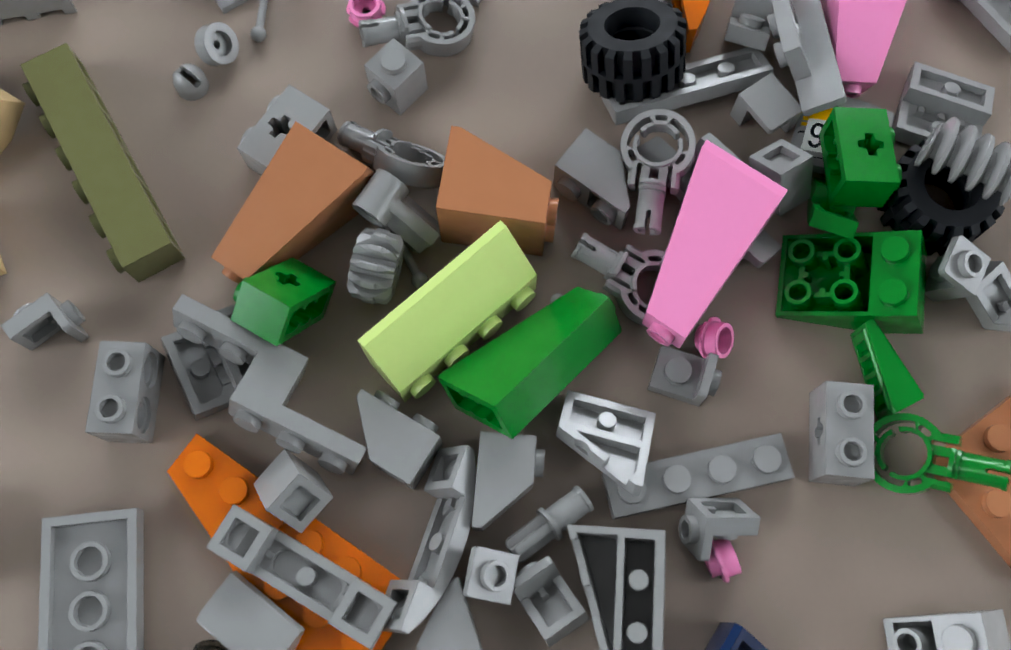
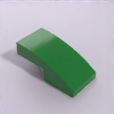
M813 177L810 199H808L807 203L808 226L853 239L859 225V221L854 215L856 207L831 206L826 180Z

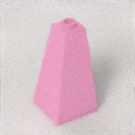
M820 0L846 97H860L861 93L877 83L907 0Z
M708 140L705 141L698 155L642 324L648 328L646 332L651 338L664 346L673 344L679 349L764 229L788 191Z

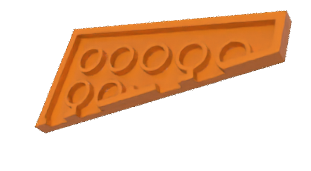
M197 433L167 471L211 538L234 504L318 552L384 594L390 580H402L317 518L300 533L266 511L254 487V483L259 477ZM227 561L233 572L237 571L305 628L295 650H370L328 624V621L255 575L244 572ZM383 631L372 650H383L394 635V632Z

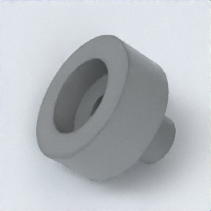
M215 22L200 27L196 32L194 39L195 49L203 62L210 66H221L229 64L236 59L239 52V42L235 32L228 25Z

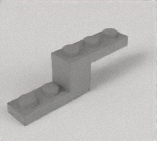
M182 294L172 308L173 325L177 328V332L190 342L196 344L205 342L219 349V353L232 363L243 365L245 362L250 365L229 399L228 414L234 416L232 420L238 426L250 432L257 433L260 429L276 437L275 442L292 453L300 454L301 451H304L318 458V464L332 473L342 475L345 471L353 475L367 447L286 407L305 374L309 358L282 344L279 346L271 344L230 320L231 318Z

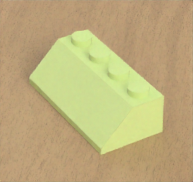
M500 220L357 341L370 364L404 402L412 396L418 399L436 383L434 377L445 367L448 366L449 368L469 355L470 350L468 348L480 337L483 340H487L494 335L503 325L501 319L513 309L517 312L521 311L536 296L534 291L536 290L537 274L507 226Z

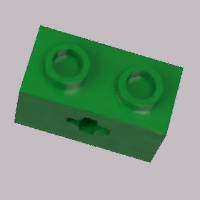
M834 107L819 133L829 203L831 206L882 208L892 193L899 188L902 181V168L900 164L896 163L894 152L895 131L889 126L887 110Z
M293 257L251 277L244 278L238 284L233 295L236 303L230 320L271 344L279 346L324 318L336 281Z

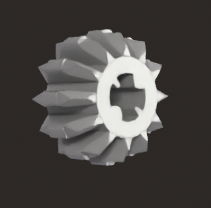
M365 228L357 236L347 275V288L351 297L374 305L376 303L386 305L392 300L398 285L404 258L405 246L401 235L393 234L390 230L377 228V230Z

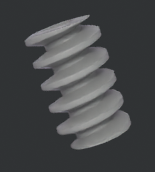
M956 117L950 118L943 125L941 123L937 125L921 148L914 166L919 167L928 158L933 159L931 174L936 175L947 166L950 168L949 183L952 184L964 174L967 176L966 191H971L981 182L985 184L982 199L987 200L995 192L999 191L1002 193L999 206L1004 205L1011 198V143L1007 141L1002 142L994 148L995 137L990 133L984 134L976 140L978 129L973 125H969L959 132L960 120Z

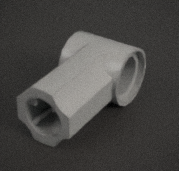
M379 168L351 205L372 224L390 230L393 234L401 235L404 244L413 252L420 254L423 250L432 246L440 235L438 221L408 196L410 190L403 182L391 173Z

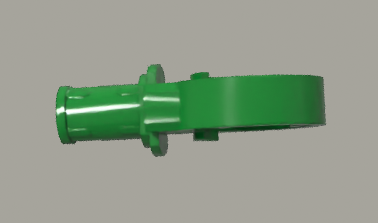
M896 413L892 416H885L874 423V444L877 442L874 460L877 459L883 471L889 469V466L884 461L886 443L890 438L895 437L896 434L894 430L890 429L880 438L878 436L888 427L898 423H914L916 429L900 426L898 427L899 431L904 434L912 433L918 435L923 439L927 447V460L917 473L909 476L898 475L895 472L889 473V476L905 481L902 486L894 485L884 479L874 464L875 479L873 480L883 488L904 495L920 494L930 489L948 493L952 492V483L928 478L927 476L931 474L993 487L1007 492L1010 479L987 472L991 470L1011 475V460H1002L964 452L955 448L934 445L935 442L961 447L962 437L941 433L930 421L915 414ZM921 429H928L931 435L927 437L921 432ZM936 458L949 459L948 467L935 465ZM922 480L920 484L910 485L912 481Z

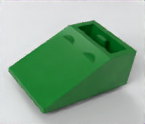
M922 230L855 232L853 239L833 233L783 235L776 317L856 330L863 323L873 318L883 333L923 334L927 249Z

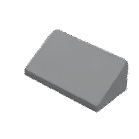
M237 571L230 573L203 607L196 620L228 650H295L305 631V628Z

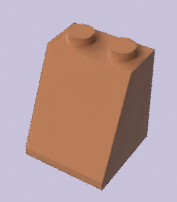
M451 126L436 203V213L442 242L470 246L501 220L507 226L524 254L543 256L545 242L553 243L559 199L550 198L552 181L465 129Z

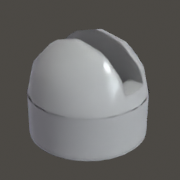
M191 63L182 64L173 73L174 88L183 99L194 101L202 98L207 93L209 81L198 66ZM191 76L197 82L192 85L186 78Z

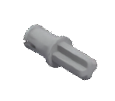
M574 486L570 492L546 510L540 507L537 510L538 516L506 539V547L510 553L519 555L518 562L522 563L554 538L560 541L563 538L562 532L567 529L566 524L573 525L588 512L593 511L594 506L585 492L579 486Z

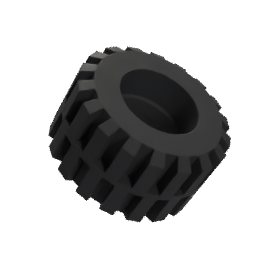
M614 0L599 5V9L591 10L587 14V18L582 20L579 30L582 74L584 82L588 84V88L593 93L600 92V97L605 99L615 98L616 102L624 103L626 100L643 102V99L646 98L655 99L660 97V93H668L674 89V84L680 83L686 67V19L682 17L683 13L678 8H673V4L658 0Z
M926 138L919 145L914 144L899 159L897 164H900L902 168L901 184L892 193L882 208L877 207V210L884 211L883 216L880 218L883 227L890 225L893 231L922 230L927 255L931 256L937 251L939 256H943L952 237L963 235L970 242H973L996 223L995 220L1002 216L1005 207L1003 205L999 206L1002 194L999 191L995 192L987 200L982 199L985 184L981 182L971 191H966L967 176L964 174L952 184L949 183L950 168L947 166L936 175L931 174L933 159L928 158L919 167L914 166L921 148L928 139ZM925 184H932L943 189L951 197L955 210L947 209L937 204L929 196Z

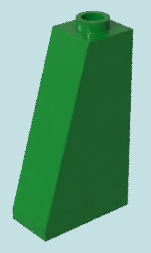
M577 286L443 371L438 376V379L455 409L513 439L622 332L615 313L616 307L605 294L595 293Z

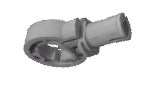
M411 0L410 3L397 4L395 16L359 20L363 47L388 43L394 38L409 51L420 49L426 54L439 57L455 55L464 50L471 42L475 25V12L469 0ZM443 6H448L447 13L452 15L458 24L456 32L450 30L446 33H439V31L431 29V25L424 18L431 12H442Z
M651 109L638 114L625 127L620 142L622 161L628 172V190H636L638 171L641 170L633 231L643 235L646 232L648 217H650L649 235L661 234L668 174L672 173L670 194L676 195L679 192L681 178L689 171L695 158L696 138L693 128L683 116L668 109ZM640 130V135L643 138L652 132L668 133L673 136L674 140H678V151L673 158L666 161H648L640 156L638 152L640 136L636 133ZM680 132L687 140L689 148L687 151H683V138H680ZM635 135L632 148L629 146L631 139ZM651 176H658V179H656V178H650V177H651Z
M346 121L341 126L338 133L339 144L362 154V160L367 162L368 167L375 169V171L379 168L383 169L406 185L421 188L440 187L445 156L427 147L392 137V131L385 128L373 132L354 121Z
M584 232L570 257L576 258L603 274L606 283L602 289L616 297V302L626 317L644 326L642 321L648 305L637 294V277L645 271L659 272L666 251L652 249L642 252L628 244L623 252L621 250L616 252Z

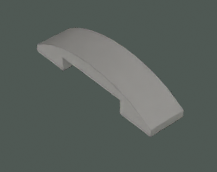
M468 445L440 448L437 452L424 487V491L436 497L437 500L408 580H390L385 594L399 604L384 628V632L409 634L442 597L457 569L470 531L476 485L474 449Z
M234 504L206 546L207 549L244 572L255 575L328 621V624L370 650L374 648L399 604L328 558Z

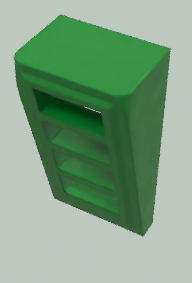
M873 318L863 323L850 334L865 383L874 385V411L878 420L888 415L892 416L924 398V394Z

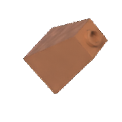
M295 121L211 258L224 266L222 274L238 284L244 278L251 277L293 257L298 260L359 214L351 204L375 172Z

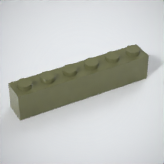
M67 42L21 64L20 66L28 82L23 84V87L31 101L37 107L41 106L44 113L39 115V119L47 133L53 139L57 137L61 146L55 148V151L68 171H74L77 179L72 181V185L80 199L85 204L90 203L94 213L89 215V219L100 237H107L112 248L108 249L106 253L115 269L119 273L126 271L137 282H141L185 259L89 73Z

